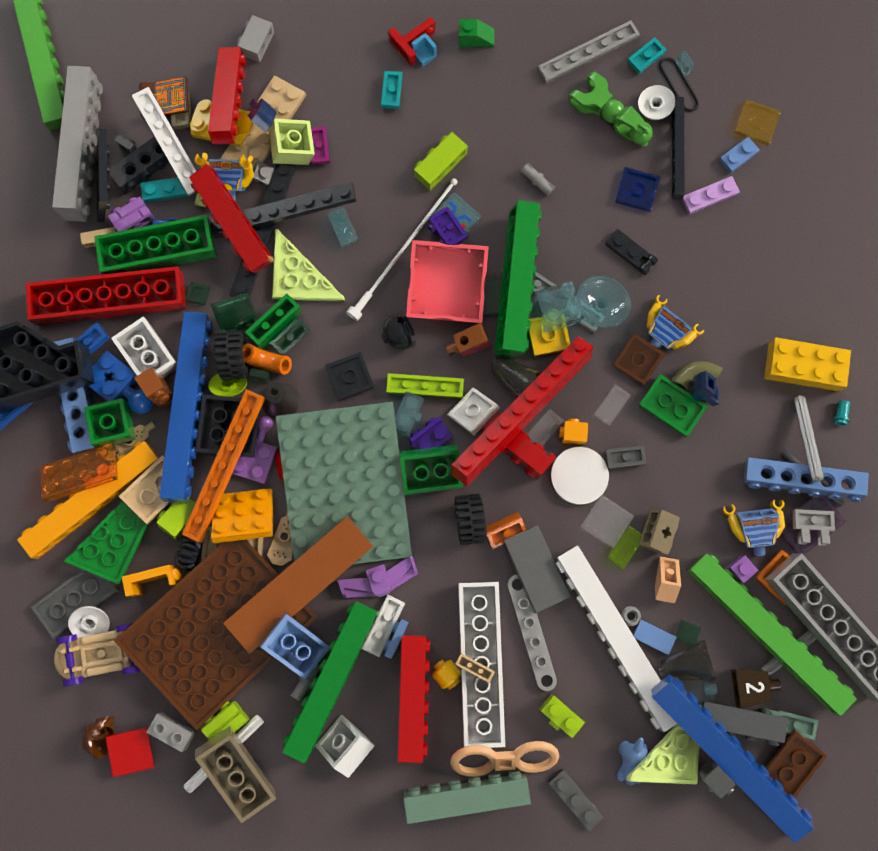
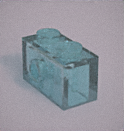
M405 392L395 417L396 431L410 437L415 424H419L423 414L420 413L424 404L423 397Z

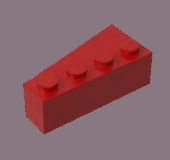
M497 411L480 429L482 431L481 434L501 415L500 412ZM521 431L501 453L504 454L506 452L511 456L510 460L515 465H521L526 469L524 472L533 479L535 477L538 480L556 459V456L552 453L547 455L541 444L538 442L532 443L529 435Z

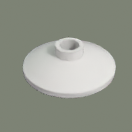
M650 86L641 93L638 107L646 118L660 120L670 115L673 111L675 97L673 92L665 86ZM654 104H659L660 106H659V107H654L653 105H654Z
M92 606L76 609L70 615L68 621L69 630L73 635L77 634V638L108 632L110 626L107 614L101 609Z

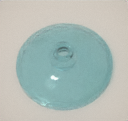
M592 276L580 285L576 293V305L579 313L587 322L601 328L616 327L623 323L630 314L632 302L628 290L621 282L610 276Z

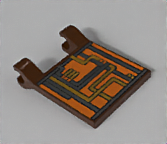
M186 76L152 83L141 82L139 84L140 90L149 87L165 116L189 112L188 79Z

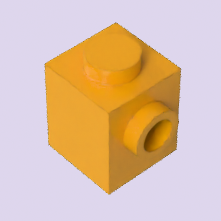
M568 419L559 427V438H562L561 443L586 444L588 423L579 422L578 419Z

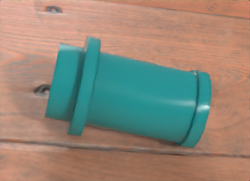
M838 401L837 413L834 417L835 424L846 426L847 422L850 421L848 414L851 403L849 401Z

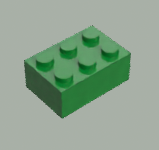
M457 444L399 452L404 495L463 488V484L452 475V464L459 458Z

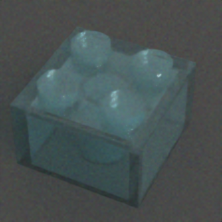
M572 281L535 291L533 299L544 333L581 322L583 313Z

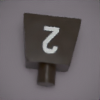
M731 669L735 705L737 708L743 709L772 700L771 691L781 690L779 678L769 679L767 671Z

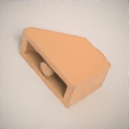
M660 556L655 582V600L675 603L681 588L679 560Z

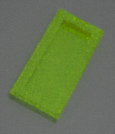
M628 526L607 558L624 569L640 546L642 534L633 527Z

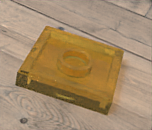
M747 99L734 134L745 138L749 137L751 140L769 145L781 111Z

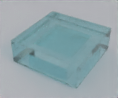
M686 50L679 53L676 62L683 74L687 76L691 73L695 64Z

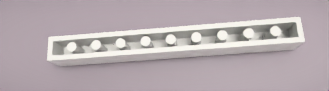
M577 545L555 558L560 573L564 572L568 578L566 580L567 585L571 590L574 589L576 591L578 603L581 607L585 606L588 614H586L592 625L596 624L599 629L597 631L598 636L602 642L606 641L610 647L607 649L613 659L616 658L619 662L618 668L624 677L627 676L631 683L628 684L634 694L638 693L641 701H639L641 707L652 716L650 721L654 728L665 732L677 725L673 718L652 698L651 689L661 680L579 546Z

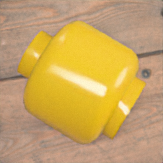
M442 659L433 666L435 671L432 673V677L442 689L448 688V690H451L461 681V671L452 660L444 662Z

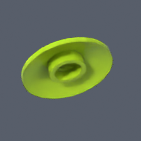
M218 374L213 376L209 382V390L215 396L233 397L240 394L247 386L246 378L222 381Z

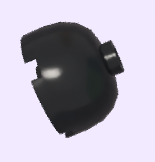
M402 311L389 316L385 320L383 333H381L384 343H388L395 350H405L416 345V340L412 341L411 335H415L408 317H402Z

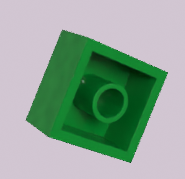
M123 398L84 407L92 446L101 449L136 440L131 411L128 402Z

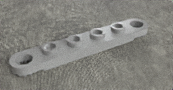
M514 575L508 580V589L538 687L544 691H551L555 688L557 679L537 613H534L523 587L519 591L513 589V580L519 579L518 575ZM544 675H549L552 678V683L548 687L543 686L541 683V678Z

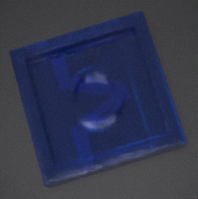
M625 167L615 203L651 212L660 176Z

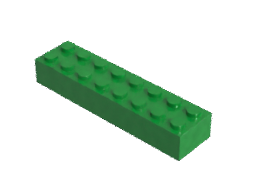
M517 200L508 214L494 356L516 359L528 350L529 339H527V332L530 331L531 321L528 319L533 307L530 299L535 287L532 279L536 274L534 259L538 255L536 240L540 236L538 222H540L542 210H539L540 203Z
M357 601L355 604H350L346 612L348 618L346 622H341L337 633L340 635L337 641H332L328 649L330 655L328 659H323L319 670L322 672L319 677L314 678L309 688L312 692L310 696L307 695L300 706L303 711L298 716L296 715L291 725L294 729L292 733L290 732L286 735L282 746L285 747L282 753L304 764L309 759L375 622L378 611Z

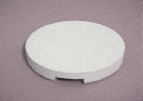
M574 447L565 450L556 458L551 468V481L555 492L566 502L575 505L588 504L598 499L606 490L609 481V471L604 459L597 452L585 447Z

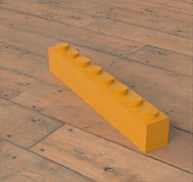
M147 442L136 443L132 447V451L127 455L123 454L118 457L114 465L104 468L100 472L101 475L96 479L92 478L87 481L83 489L77 490L69 496V500L56 505L51 514L44 515L37 521L38 524L24 530L21 533L22 536L17 539L30 558L39 559L123 493L160 457Z

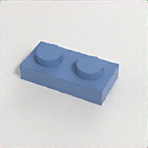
M747 137L721 156L719 161L731 174L758 154L760 149Z
M403 619L400 622L396 621L391 631L395 634L392 640H387L383 648L386 651L384 656L390 659L393 658L409 622Z

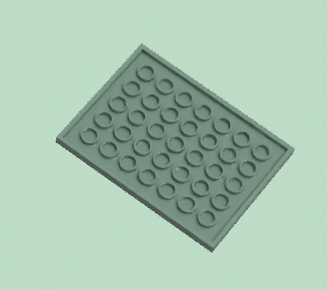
M393 402L276 416L294 561L347 516L373 545L354 564L411 556L412 551Z

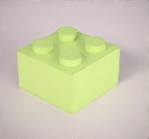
M274 119L269 128L273 163L309 165L315 154L310 121Z

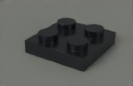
M361 352L325 365L338 401L374 388Z

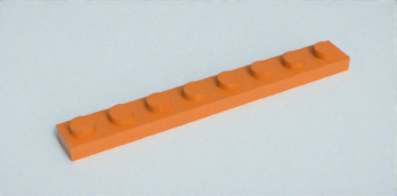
M247 389L245 390L182 535L202 543L266 397Z

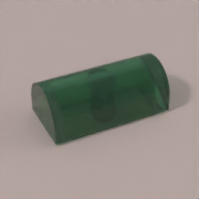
M296 316L269 343L280 355H285L310 330Z

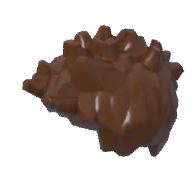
M108 716L96 719L95 723L91 722L89 726L85 727L82 749L92 755V757L99 759L100 757L103 758L104 755H108L106 736L116 734L114 730L115 724H113L114 716L109 718Z

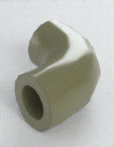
M708 361L691 362L681 367L673 377L672 382L688 391L695 375L707 371L717 380L723 367Z

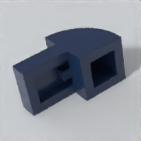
M253 98L249 103L252 110L248 117L254 124L266 132L275 119L276 109L263 98L259 102Z
M707 371L701 372L693 378V398L695 401L704 400L711 406L720 405L719 387L716 386V378Z

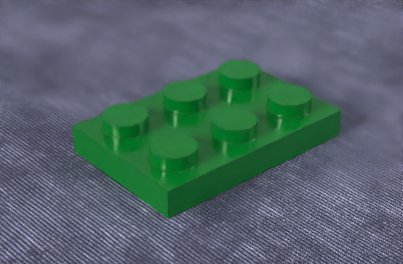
M661 374L638 405L685 438L688 437L708 405L700 400L695 401L693 395Z

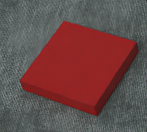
M148 726L106 736L113 777L155 767L150 737L146 733Z

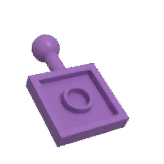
M262 416L258 424L259 432L256 440L255 457H239L232 474L266 484L275 458L274 455L278 448L263 443L266 432L273 427V421L268 416Z

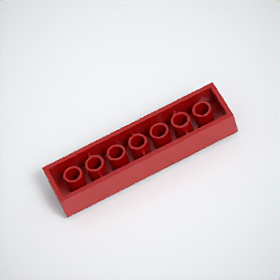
M179 266L26 283L27 317L35 326L186 309L184 273Z

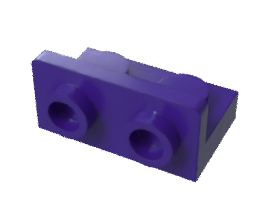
M448 206L429 217L428 228L433 235H437L439 238L438 242L446 245H458L468 239V235Z
M433 417L425 423V428L421 431L417 429L410 435L409 443L415 450L440 447L452 439L453 435L443 424L440 417L436 419Z

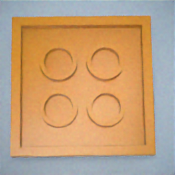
M272 488L225 493L222 495L212 518V543L273 536Z

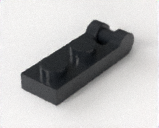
M619 229L613 233L605 244L644 275H647L650 267L658 262L657 257L649 254ZM641 258L646 261L644 264L640 262Z

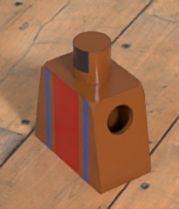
M481 323L453 335L455 342L445 345L449 356L460 352L462 357L491 347Z

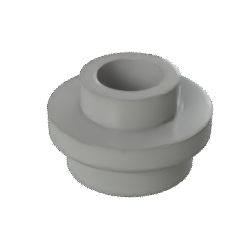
M628 606L622 610L621 617L626 625L635 626L640 622L641 614L636 607ZM629 612L634 615L632 620L627 618Z

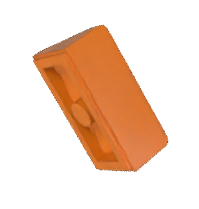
M518 512L486 526L487 539L491 548L495 549L503 545V540L526 531L523 520Z

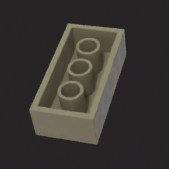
M231 726L195 749L196 761L240 823H243L276 800L275 789Z

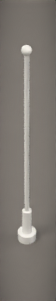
M455 178L451 179L450 185L447 187V189L444 191V193L441 195V197L438 199L435 205L431 208V210L428 212V214L425 216V218L422 220V222L419 224V226L416 228L413 234L409 237V239L406 241V243L403 245V247L400 249V251L397 253V255L394 257V259L391 261L388 267L384 270V272L381 274V276L378 278V280L375 282L372 288L369 291L365 292V294L362 296V298L359 300L355 307H349V309L346 311V314L349 317H351L355 321H358L361 318L362 313L360 311L364 308V306L373 296V291L376 289V287L379 285V283L382 281V279L385 277V275L388 273V271L391 269L394 263L398 260V258L401 256V254L404 252V250L407 248V246L410 244V242L413 240V238L416 236L419 230L423 227V225L426 223V221L429 219V217L432 215V213L435 211V209L438 207V205L441 203L444 197L448 194L451 188L457 185V180Z

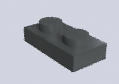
M644 445L605 450L608 469L647 464Z

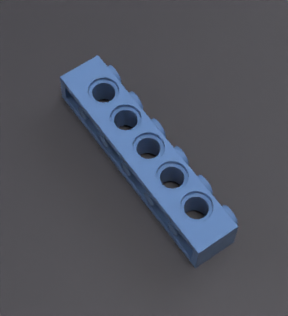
M72 337L55 341L54 343L60 346L73 342L76 339ZM88 386L58 394L62 399L60 408L66 419L64 428L69 434L70 439L68 440L69 450L78 456L101 450L92 446L90 442L84 407L92 406ZM77 393V398L71 401V396ZM80 411V417L78 419H75V413ZM84 429V435L79 438V431Z
M748 457L745 462L743 485H748L749 488L753 489L766 487L770 491H780L781 489L788 490V493L791 494L803 492L813 497L825 495L830 499L848 498V501L860 502L868 495L869 473L822 467L823 480L829 483V487H825L821 484V480L819 482L812 480L809 465ZM761 472L768 473L770 479L763 478ZM781 475H787L789 482L783 481ZM801 477L807 478L809 484H804L801 481ZM841 482L846 483L849 486V490L844 489L841 486Z

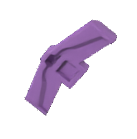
M411 555L388 571H386L383 564L365 570L368 578L338 580V584L344 599L382 597L417 575L418 571Z

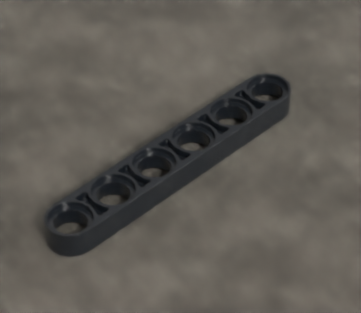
M674 96L675 107L672 111V199H683L685 190L684 97Z

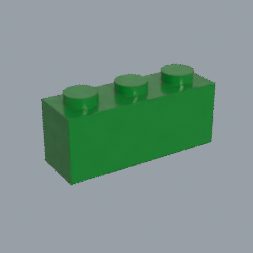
M286 293L245 333L258 348L264 349L303 313L301 307Z

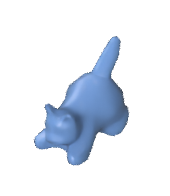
M639 738L635 744L623 741L618 748L623 762L617 773V779L619 781L625 779L626 783L630 786L640 784L641 782L627 781L626 777L648 755V746L644 744L643 738Z

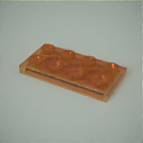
M110 443L42 465V500L49 502L118 480L116 446Z

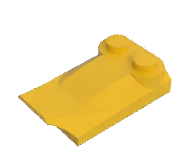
M208 99L202 100L197 104L190 123V134L193 138L211 141L208 126L212 102ZM239 109L240 121H237L238 136H235V144L231 145L243 146L246 136L251 131L253 122L248 117L250 111Z

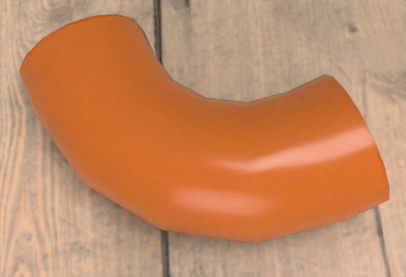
M251 344L243 345L245 363L278 374L286 375L290 372L292 361L289 356L268 352Z

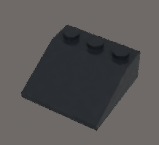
M202 395L195 450L197 454L217 456L242 398ZM260 411L240 457H255Z

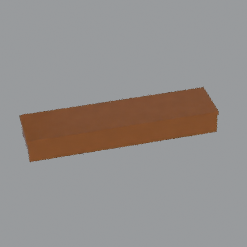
M348 516L345 517L232 614L223 624L250 654L262 644L285 613L293 617L368 552L373 545Z

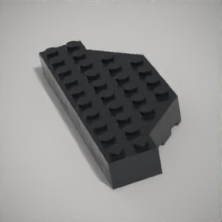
M19 321L0 326V412L95 383L88 346L79 341L59 346Z

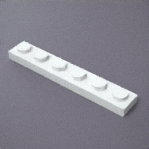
M147 87L133 94L132 97L185 191L190 196L195 191L190 185L192 182L189 176L194 174L196 170L151 90Z

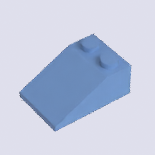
M286 613L260 645L262 649L304 680H306L329 649V646Z

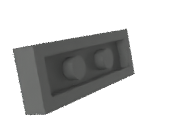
M564 769L548 781L550 786L588 831L604 818Z

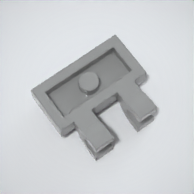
M794 509L793 530H799L797 545L811 543L810 531H819L817 546L830 544L829 532L835 531L834 511Z

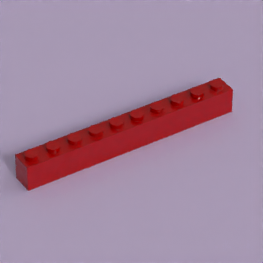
M578 336L452 464V475L467 487L589 362L592 357L593 346Z

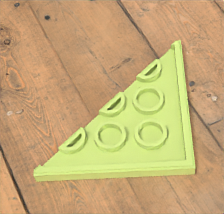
M275 229L272 299L280 300L287 293L295 301L345 302L344 296L334 288L278 229Z
M677 724L626 777V780L631 782L697 784L699 745Z

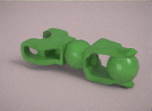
M591 72L587 76V85L591 88L592 92L582 93L574 90L568 95L570 104L579 112L585 114L595 113L598 116L602 114L605 121L614 123L613 127H615L616 133L633 141V143L647 146L652 138L653 131L650 124L645 122L633 107L624 108L620 101L612 100L613 95L608 91L607 80L598 73Z

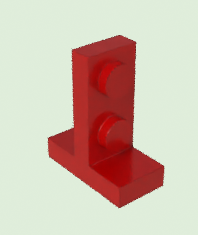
M430 17L404 37L394 27L388 30L389 41L410 66L416 63V52L411 48V43L424 33L429 37L433 36L436 22Z

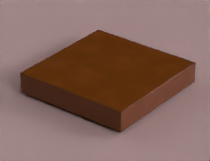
M633 333L612 365L645 385L666 353Z

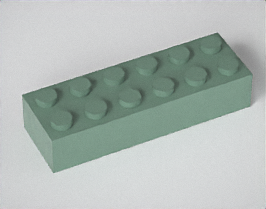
M519 770L510 771L507 776L491 774L488 775V779L480 780V777L468 778V782L460 783V780H453L444 786H440V783L429 784L428 788L425 789L415 786L408 788V791L404 792L407 824L531 804L527 778Z

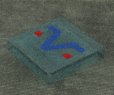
M456 192L432 214L434 215L448 206L466 233L481 219V215Z

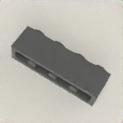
M706 701L703 702V708L706 707L712 713V718L725 726L730 736L737 737V734L746 735L745 739L757 742L758 738L766 739L767 744L779 746V742L785 743L788 718Z

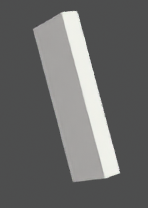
M387 595L361 649L380 657L405 605L404 602Z

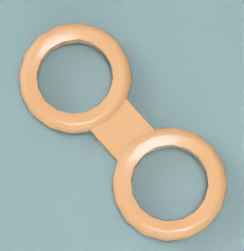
M544 741L527 742L518 746L514 751L495 752L483 745H471L457 750L452 755L450 764L455 772L468 777L482 776L494 769L495 771L515 770V767L523 772L537 773L552 768L558 762L559 752L555 746ZM530 751H544L550 754V757L541 763H526L520 759L525 753ZM474 754L483 755L490 759L485 765L475 768L466 767L459 763L462 758Z

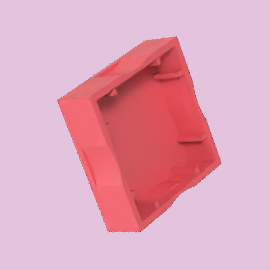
M412 240L410 285L406 317L482 323L489 246L446 245L440 242Z

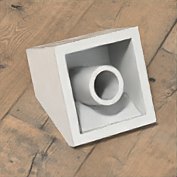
M343 715L339 716L315 745L330 765L348 778L375 746L364 733Z

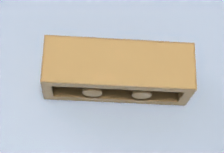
M115 227L80 233L82 245L85 248L96 246L94 236L118 231Z
M460 653L455 665L490 683L495 673L492 669Z

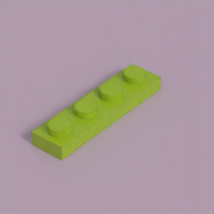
M388 373L386 392L387 394L462 399L464 379Z

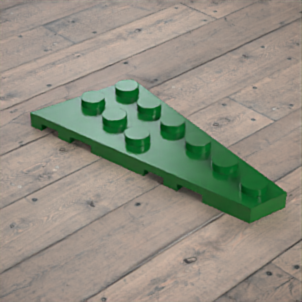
M122 501L64 562L120 585L122 577L125 576L149 524L147 525Z

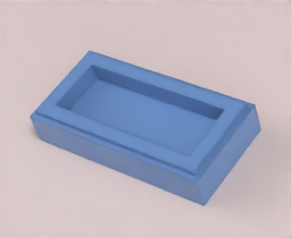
M641 619L633 633L636 640L666 655H669L677 638Z

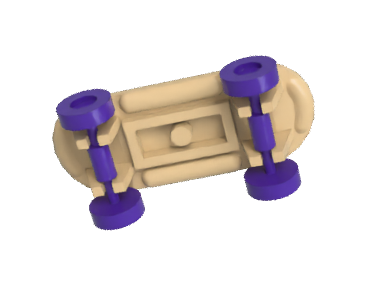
M133 623L115 626L116 630L79 638H77V634L56 638V643L60 645L55 651L54 664L58 673L67 678L62 680L63 687L83 683L84 677L122 670L123 675L141 671L114 642Z

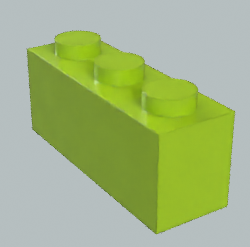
M453 132L448 136L445 135L440 140L439 145L436 148L430 149L427 157L423 161L417 162L414 166V177L431 191L467 155L468 145Z

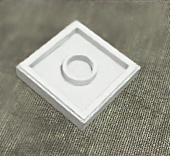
M473 387L447 415L474 436L500 407Z

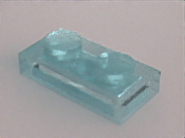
M344 206L327 213L341 248L359 241Z

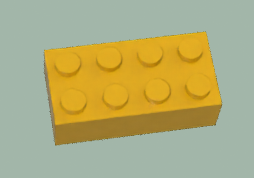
M775 337L768 344L764 379L839 392L846 388L848 384L851 350Z

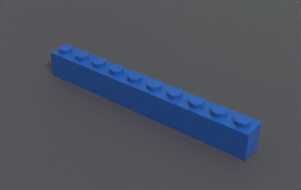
M184 312L159 496L163 502L187 503L188 497H191L192 487L189 484L190 478L194 476L192 461L196 458V448L194 445L195 440H197V422H199L201 411L199 410L203 395L201 389L206 381V375L203 373L204 367L208 365V356H206V350L210 348L208 334L209 331H212V320L209 319L207 313Z
M669 674L651 689L652 698L794 843L814 829L811 814L805 808L802 810L798 806V802L793 795H787L783 791L784 788L778 780H773L768 770L763 765L759 766L755 762L754 756L748 750L745 752L741 748V743L735 736L731 737L727 733L725 726L721 722H716L712 718V713L706 707L702 708L698 704L699 701L693 693L690 692L688 694L685 691L684 685L678 678L674 679Z

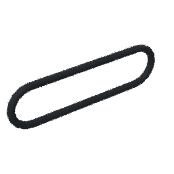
M666 57L662 59L660 62V69L664 74L666 80L668 81L669 85L671 86L676 97L680 96L678 95L676 89L674 88L673 84L671 83L669 77L667 76L666 72L662 67V64L665 60H671L675 64L680 75L682 76L683 80L685 81L690 92L696 100V106L694 108L690 109L684 105V109L687 111H695L699 106V100L696 94L694 93L693 89L691 88L690 84L688 83L683 72L681 71L679 65L671 57Z

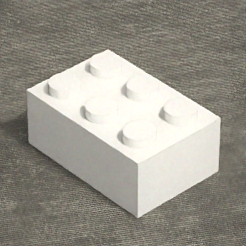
M144 317L111 338L137 376L152 367L165 378L177 368L176 360Z

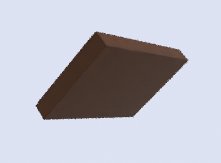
M793 729L785 739V743L780 745L764 767L768 770L773 780H778L784 788L783 791L787 795L791 794L796 798L828 755Z

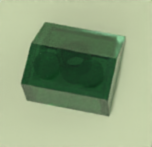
M247 292L210 304L221 332L248 330L258 320L254 304Z

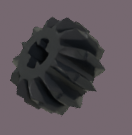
M188 537L183 538L177 550L176 567L185 571H192L198 563L202 543Z

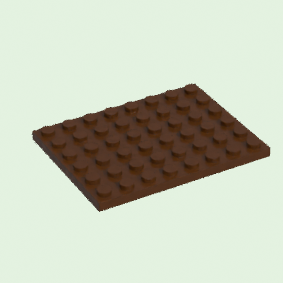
M247 540L223 542L114 640L196 731L274 658L260 646L249 654L223 623L277 577L278 573ZM305 605L292 618L306 628L317 616Z

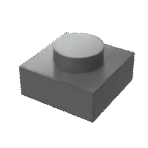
M118 135L114 140L118 147L128 154L137 149L135 142L127 136L123 138Z
M259 160L256 161L252 180L264 186H269L275 168Z

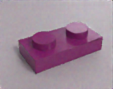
M326 126L311 128L315 153L311 160L312 165L330 164Z

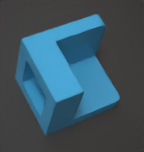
M426 33L411 43V48L416 52V60L422 67L437 57V46Z

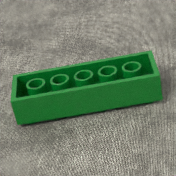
M207 215L94 236L99 270L102 275L159 269L217 257L211 222Z

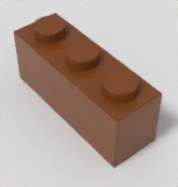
M152 367L135 377L146 397L158 407L167 408L172 405V389L166 380Z

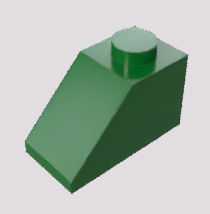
M459 19V47H494V28L478 19Z

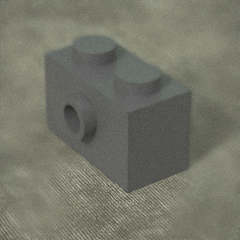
M712 758L708 759L698 769L704 781L703 785L711 793L715 792L720 799L723 796H729L733 792L736 784Z

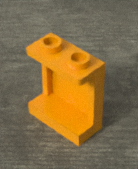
M166 565L123 576L122 581L126 597L144 596L143 583L167 577L169 585L175 586L184 578L183 572L176 566Z

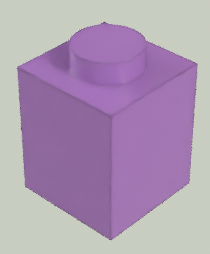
M746 555L737 557L726 567L734 575L733 579L737 583H745L758 571Z

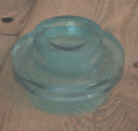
M710 679L708 682L703 683L706 699L712 698V700H715V695H718L717 686Z

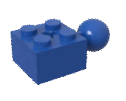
M106 350L92 367L95 383L88 386L108 402L127 398L130 410L136 414H145L150 411L153 402L146 397L142 390L135 391L133 389L137 385L135 380L136 373Z

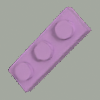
M731 176L684 195L681 200L688 215L734 197L740 191Z

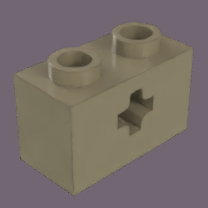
M650 509L639 545L656 553L669 555L680 517L662 509Z

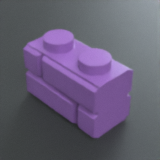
M140 196L129 199L125 206L113 209L111 214L108 215L118 232L143 227L155 219Z

